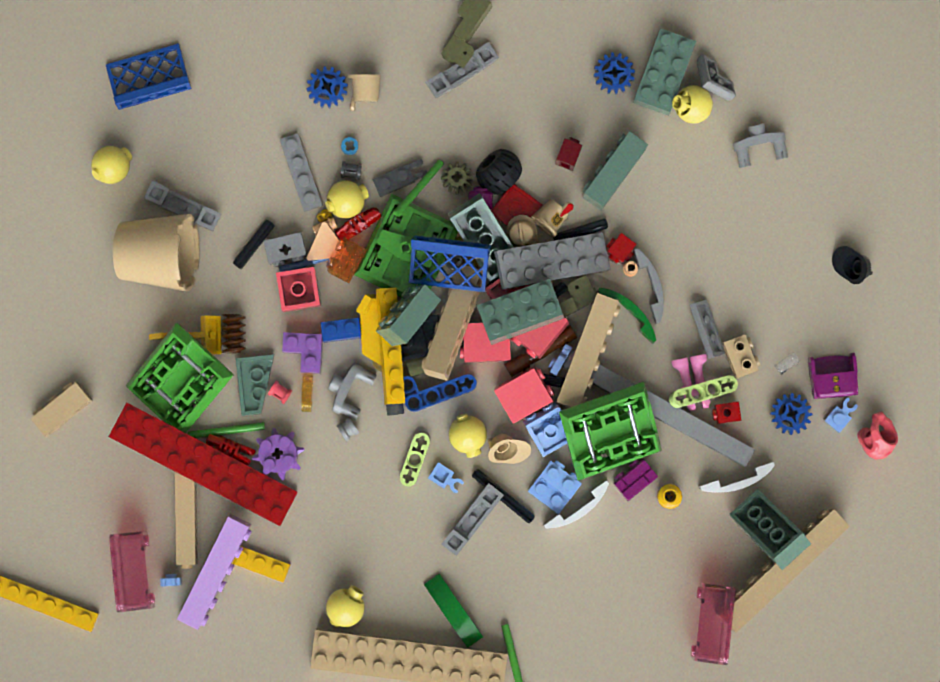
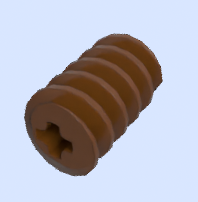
M222 314V316L227 317L221 320L223 324L227 325L222 327V331L227 332V334L222 335V339L227 340L222 343V346L227 348L222 350V353H241L246 347L240 344L246 342V339L240 338V336L246 334V332L240 330V328L245 327L246 324L241 323L240 320L246 319V316Z

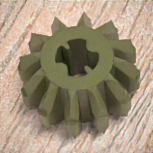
M459 162L455 163V168L449 163L450 171L443 169V173L448 176H441V180L446 181L443 183V187L445 188L450 185L449 193L455 188L456 195L459 194L460 188L465 193L466 188L464 185L467 187L472 186L468 181L473 180V176H467L472 170L467 169L464 171L466 168L465 163L461 168H459ZM455 174H459V177H463L462 179H459V182H455V179L452 180V177H455Z

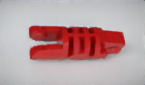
M377 207L367 209L346 221L335 233L339 240L344 242L371 227V224L380 219L381 214Z
M209 434L206 440L207 445L248 466L251 460L239 454V452L254 456L256 450L221 435L217 437Z

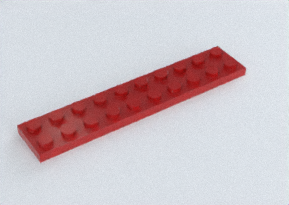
M127 402L108 436L278 526H281L298 493Z

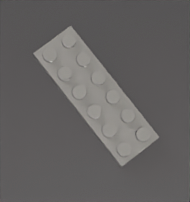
M603 232L494 252L502 290L536 284L547 279L553 281L610 270Z

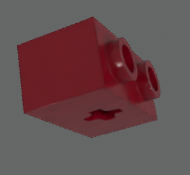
M569 137V139L565 138L555 165L573 171L583 146L579 144L580 141Z

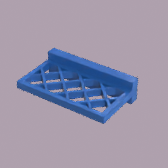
M179 44L106 64L114 101L118 110L192 89ZM176 50L178 56L174 62L166 58L169 52ZM156 56L160 58L156 67L148 64L151 57ZM163 61L172 65L167 73L159 69ZM133 62L142 64L138 72L129 69ZM145 66L153 69L149 79L141 75ZM120 67L124 69L119 78L112 75V68ZM177 67L182 70L183 76L175 78L171 76V73ZM127 71L135 75L131 84L122 80ZM157 72L165 76L162 82L156 83L152 81ZM138 78L147 81L144 87L137 88L134 86ZM120 82L128 86L125 93H117L116 89Z
M417 235L411 239L409 283L477 292L486 291L490 244ZM416 250L424 251L428 257L420 262L416 257ZM437 253H443L447 258L441 265L433 257ZM456 255H461L466 260L460 267L452 260ZM476 257L484 258V264L480 269H477L471 262ZM429 259L437 267L430 273L423 266ZM447 262H450L456 269L450 275L442 268ZM467 264L475 271L468 278L461 271ZM419 267L427 275L423 279L414 278V271ZM438 269L446 277L441 282L436 281L432 277V274ZM457 272L464 279L460 284L454 283L450 278ZM476 274L482 280L481 287L474 286L470 281Z

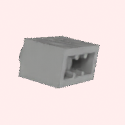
M301 232L264 241L268 263L270 265L273 264L274 267L283 266L285 261L292 260L293 263L303 261V257H307ZM284 246H287L288 249H291L288 251V255H285L283 252H281L282 250H284Z

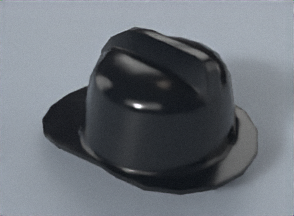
M841 246L833 253L832 265L834 270L850 283L860 284L869 275L873 274L870 260L848 246Z

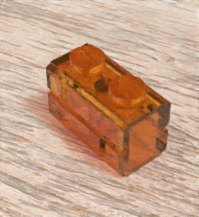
M344 237L343 241L339 240L335 248L337 252L334 258L330 257L326 267H328L327 271L329 274L350 283L367 249Z

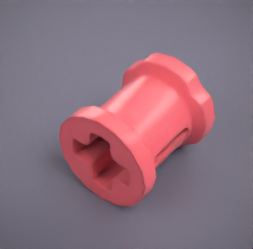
M276 380L268 395L276 397L282 404H285L293 390H288Z

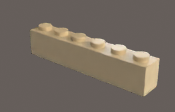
M467 265L461 269L467 278L475 273ZM458 272L454 274V283L460 284L464 281ZM477 274L470 279L474 286H482V280ZM449 288L447 303L443 305L441 310L442 317L440 322L436 323L435 336L428 345V355L422 361V369L426 375L448 381L480 292Z
M599 293L596 294L556 401L557 403L573 407L586 402L587 397L584 394L586 388L590 390L594 379L591 378L593 370L596 372L600 364V360H597L599 353H604L607 346V342H604L607 334L611 335L614 327L611 321L613 316H618L621 306H618V300Z

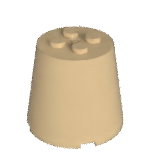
M179 214L119 223L113 239V263L117 277L120 280L190 291L196 281L193 274L194 270H198L200 256L198 227L193 225L195 219L193 215Z

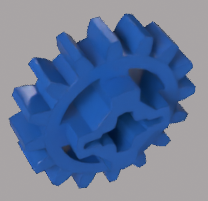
M612 52L609 58L606 54L604 55V61L598 60L600 66H595L594 70L598 71V73H595L594 77L598 78L596 85L602 84L600 90L607 88V94L614 90L615 95H617L619 89L625 92V86L631 87L629 81H634V77L631 74H634L635 70L630 69L633 63H627L628 57L622 59L621 53L618 54V57H615ZM617 62H619V63H621L622 65H624L625 68H621V67L617 64ZM610 63L609 68L602 71L603 67ZM612 70L619 73L616 78L613 77V74H610ZM627 76L626 80L619 85V80ZM604 79L610 81L611 85L607 84Z
M324 66L322 72L316 69L317 75L311 73L313 80H307V84L311 85V87L306 88L307 92H312L309 98H315L313 102L315 105L320 102L321 108L327 104L330 109L332 103L338 106V100L344 101L342 94L347 95V91L344 88H347L348 84L343 83L346 80L345 76L340 77V70L335 73L334 67L327 71L326 66ZM326 75H329V76H333V77H335V78H333V79H328V78H326L325 76H326ZM319 79V87L315 89V83ZM323 81H325V83H326L328 86H330L331 94L329 93V91H327L326 89H324V82H323ZM340 85L339 93L335 95V90ZM326 96L329 97V100H325L320 97Z
M790 393L789 398L785 394L782 395L783 400L777 398L776 402L778 404L771 406L775 409V412H770V415L775 416L771 422H777L775 428L781 427V433H785L788 430L789 435L793 434V430L797 434L800 433V428L806 430L805 423L810 424L811 421L808 417L813 415V413L808 412L811 406L805 405L807 399L801 401V395L794 398L793 393ZM791 401L798 403L801 407L793 406ZM783 405L784 410L782 414L779 415V409ZM789 409L791 411H795L796 414L793 416L794 419H792V417H787ZM804 413L803 420L799 424L800 414ZM781 421L789 422L792 427L784 425Z

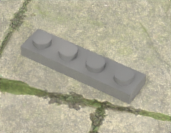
M298 133L280 139L304 212L321 207L322 203Z

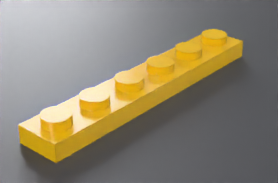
M396 288L376 289L378 323L383 317L390 314V308L397 302ZM379 335L384 404L405 403L401 345L391 346Z
M0 575V597L84 630L93 631L99 613Z

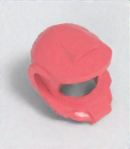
M882 411L872 415L871 428H862L857 432L859 443L864 452L875 460L884 459L889 456L898 443L895 427ZM879 425L884 428L883 431L879 432Z

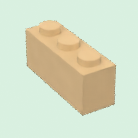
M70 382L63 388V393L59 396L56 394L48 400L49 404L44 408L41 406L33 412L34 416L30 419L45 437H49L93 401L79 383L75 382L73 384Z

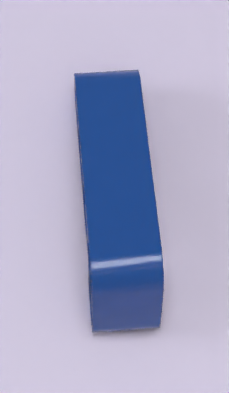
M467 374L419 391L415 380L410 376H404V381L410 380L413 383V387L410 390H404L405 405L411 412H418L472 392L477 385L474 376ZM466 378L469 381L473 380L474 383L471 384V388L468 389L467 386L461 387L463 391L459 392L458 385L455 382L459 381L461 385L465 383ZM447 385H453L456 388L453 395L445 393L444 390ZM430 391H434L438 395L437 400L434 402L427 400L426 396ZM417 398L419 406L414 409L409 407L410 399Z

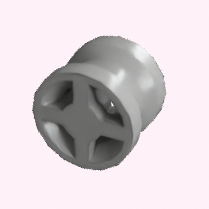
M347 418L343 424L339 423L336 425L346 441L350 440L352 435L359 434L350 418Z

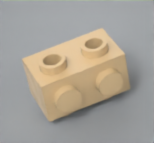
M742 335L722 343L736 379L759 371L760 362L757 355L753 356L751 351L753 344L750 337L746 338V335ZM737 344L741 346V350L736 348ZM744 362L748 364V368L743 366Z

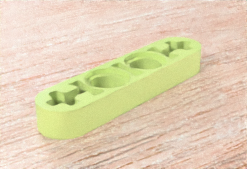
M727 375L678 389L670 394L669 402L673 407L681 408L723 396L735 391L738 387V382L734 376ZM725 383H730V384H731L730 387L727 386V387L721 388V385H722V384H725ZM709 384L715 387V394H711L708 391ZM693 389L699 392L698 399L692 397L691 392ZM686 395L685 399L681 401L676 400L677 396L681 397Z

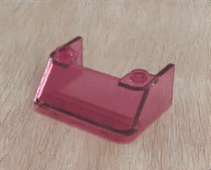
M148 532L110 534L109 541L117 613L155 608V595L150 592L148 587L145 557L146 546H149Z
M700 582V587L697 588V598L700 599L701 603L698 633L695 645L691 646L692 660L698 662L727 665L735 587Z

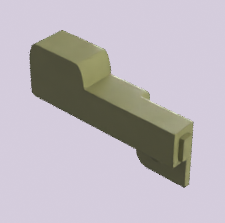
M464 0L458 9V13L463 20L441 52L443 59L449 63H456L462 68L466 66L474 54V48L468 42L493 7L489 0Z
M586 275L569 283L568 291L571 298L559 304L564 318L594 302L597 291L595 287H592Z

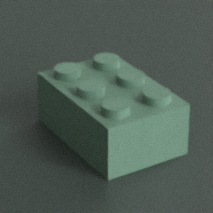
M425 284L416 285L411 288L408 287L402 293V299L392 305L390 314L379 321V327L376 332L391 346L407 344L441 301Z

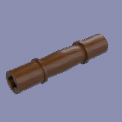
M568 325L540 359L538 357L532 358L525 352L523 354L520 353V355L505 363L504 366L510 376L513 377L523 370L530 368V365L545 358L558 348L562 349L561 347L575 340L577 336L572 327Z

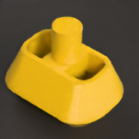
M323 209L317 214L316 218L321 223L328 220L327 218H331L332 213L327 209Z

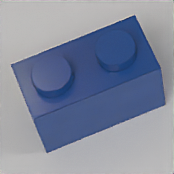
M351 318L321 322L323 342L360 339V319Z

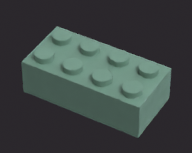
M660 28L633 103L669 116L673 107V98L678 93L696 41Z
M630 131L627 135L623 133L616 144L618 148L616 150L612 149L605 159L607 163L604 166L601 164L594 173V177H596L594 181L589 180L583 188V198L600 211H602L648 147L646 142Z
M479 193L449 212L448 216L465 242L491 245L487 278L489 281H492L499 276L494 252L514 248V246ZM476 257L475 259L477 260L480 267H482L484 264V258Z
M550 279L477 305L491 345L564 319Z
M759 489L729 514L735 523L781 570L811 545L803 532Z

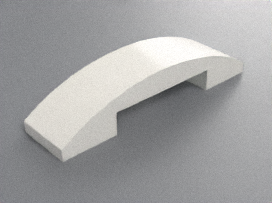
M774 462L753 468L756 476L723 487L720 486L719 480L699 486V489L712 493L743 489L766 476L775 466Z
M605 481L593 489L591 494L594 499L565 520L559 514L543 526L546 529L557 528L580 519L597 505L606 492L609 483Z

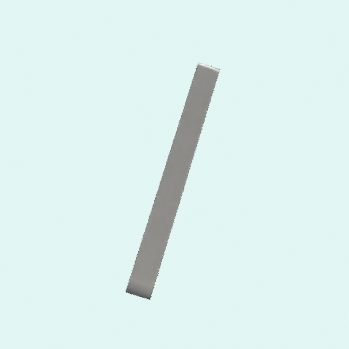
M571 349L562 365L567 370L573 359L574 350ZM600 364L597 372L593 370L591 378L594 379L592 384L609 393L635 385V383ZM647 391L654 418L744 467L747 466L755 451L753 448L688 412L673 407L666 400Z

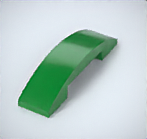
M601 287L598 289L597 292L599 294L618 300L621 305L644 325L639 332L652 344L656 341V336L649 320L631 300L613 290Z
M440 573L424 584L467 648L483 638V635Z

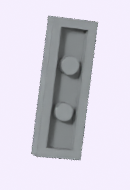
M707 299L690 304L692 315L708 359L725 354Z

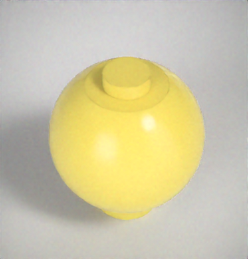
M690 85L683 88L673 98L672 106L683 121L700 123L710 115L713 108V100L706 89L701 86Z
M116 146L100 148L94 154L91 162L93 177L106 184H115L122 181L130 169L131 153L125 147L121 149Z
M343 180L335 183L329 189L325 204L327 210L335 216L348 219L355 217L361 212L364 207V200L369 198V194L363 184L358 186L355 182Z
M466 413L458 415L449 428V441L457 451L466 453L467 458L480 455L482 453L480 448L487 439V430L484 423L479 418L471 415L468 416Z
M351 585L349 589L342 588L336 590L329 596L326 603V613L332 625L335 627H350L361 620L365 609L364 601L361 598L364 594L363 591Z

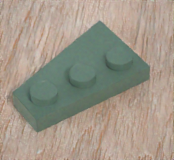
M274 354L236 358L242 416L262 413Z

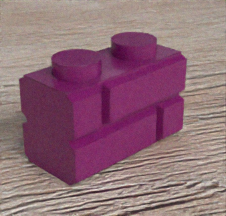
M644 459L641 461L635 460L629 465L631 469L628 472L624 473L622 471L614 477L616 480L613 483L627 501L631 500L658 477Z

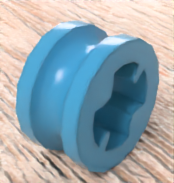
M348 137L342 141L341 149L344 154L353 155L357 152L358 142L356 139ZM352 141L355 149L347 151L346 142L350 143Z

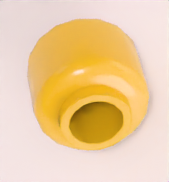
M665 484L657 491V501L663 508H675L682 501V492L674 484Z

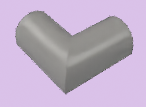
M700 55L697 59V67L702 88L727 101L732 100L736 96L733 82L719 75L715 60L706 55Z

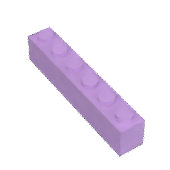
M232 514L228 516L177 620L197 630L201 625H206L209 619L207 613L209 609L213 610L218 601L215 597L218 591H223L226 585L224 579L226 575L230 576L235 567L232 563L235 557H240L243 551L241 545L244 540L247 541L252 533L249 529L252 524Z

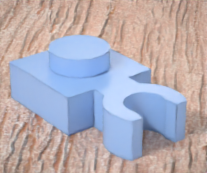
M565 344L559 357L552 359L548 366L551 369L550 374L557 376L573 347Z
M849 398L842 402L841 409L836 406L824 420L838 433L852 419L848 413L855 411L858 407L855 404L852 408H848L847 402L850 400Z
M439 462L428 477V479L442 488H445L448 484L454 493H458V490L454 488V483L464 484L461 479H453L454 472Z
M165 574V578L160 579V584L162 587L182 585V577H177V574Z

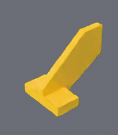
M365 294L356 312L360 313L362 354L381 365L379 334L376 332L379 327L376 294Z
M200 316L201 332L188 333L195 339H201V344L212 355L222 354L221 316ZM168 332L149 334V340H163Z

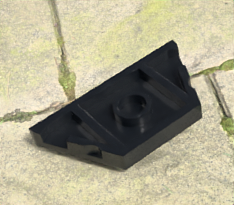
M439 314L428 316L407 344L401 345L402 362L428 355V345L435 336V326L439 321Z

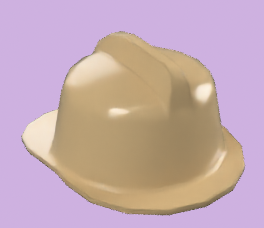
M518 215L509 221L507 237L514 248L539 243L537 227L532 218L526 215Z
M499 434L488 440L490 449L488 458L494 463L516 464L524 461L531 454L529 443L513 439L508 434Z

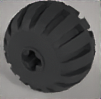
M498 149L489 154L477 168V182L481 188H487L493 195L502 194L510 189L521 176V162L513 152L506 149Z

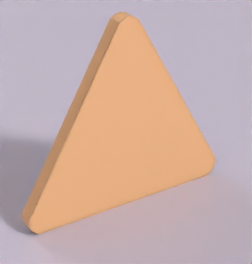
M322 222L306 259L312 261L348 256L347 250L327 223Z

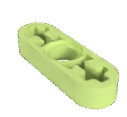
M425 433L416 434L412 440L400 474V481L404 486H413L418 479L430 445V439ZM421 436H424V440L427 441V444L422 445L420 449L424 450L423 455L418 451H412L413 447L417 449L418 442H416V439H420ZM417 454L420 456L421 461L418 465H412L409 462L411 455ZM406 465L411 468H418L417 473L412 472L411 476L414 480L409 481V483H405L406 479L403 478V475H407L410 470L406 469Z

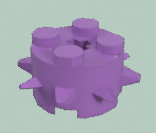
M272 428L271 436L265 440L261 438L256 439L260 445L259 454L253 456L252 460L261 462L264 467V475L270 472L278 473L281 480H284L286 471H289L291 468L300 470L301 467L297 463L298 454L305 451V449L297 447L293 442L295 434L293 431L284 436L279 435L276 428ZM278 448L279 451H283V455H280V459H277V457H274L273 453H275L276 449Z

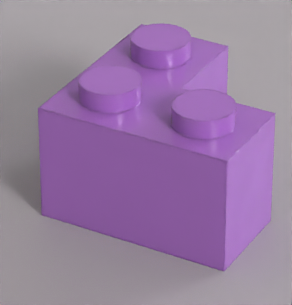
M283 332L282 352L301 354L300 372L321 374L322 334Z

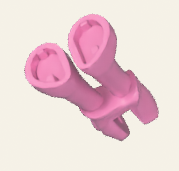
M707 354L689 357L695 383L706 382L703 376V364L707 361ZM688 357L672 360L673 368L678 369L683 383L682 388L692 386ZM696 389L692 390V397L699 395ZM710 399L701 402L703 409L709 408ZM695 404L687 406L689 411L696 410Z

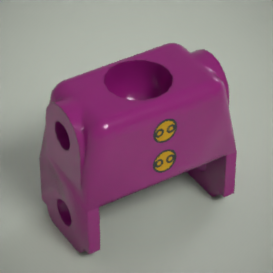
M850 353L849 356L834 355L816 359L813 357L808 358L813 399L858 395V370L855 353Z

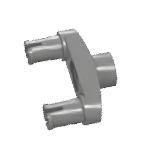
M765 124L748 127L750 137L733 143L734 151H736L739 168L751 166L747 150L749 146L767 142L774 144L776 160L788 158L785 146V133H766Z
M357 363L351 366L344 377L334 374L328 387L329 390L336 393L332 411L337 414L342 413L354 420L357 419L358 415L351 411L359 414L361 409L345 403V398L354 379H360L372 386L374 383L372 379H375L377 374L361 368L362 366Z

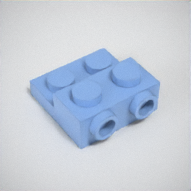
M556 402L544 406L538 413L534 412L526 416V420L522 421L543 457L567 444L559 415L561 409Z
M556 460L555 462H549L528 492L559 515L582 483L577 480L575 473L571 472L568 474L564 471L565 466Z

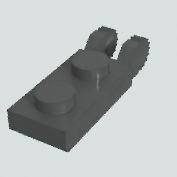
M422 159L372 179L379 196L388 195L424 177L427 170L420 171L412 176L410 171L423 164Z

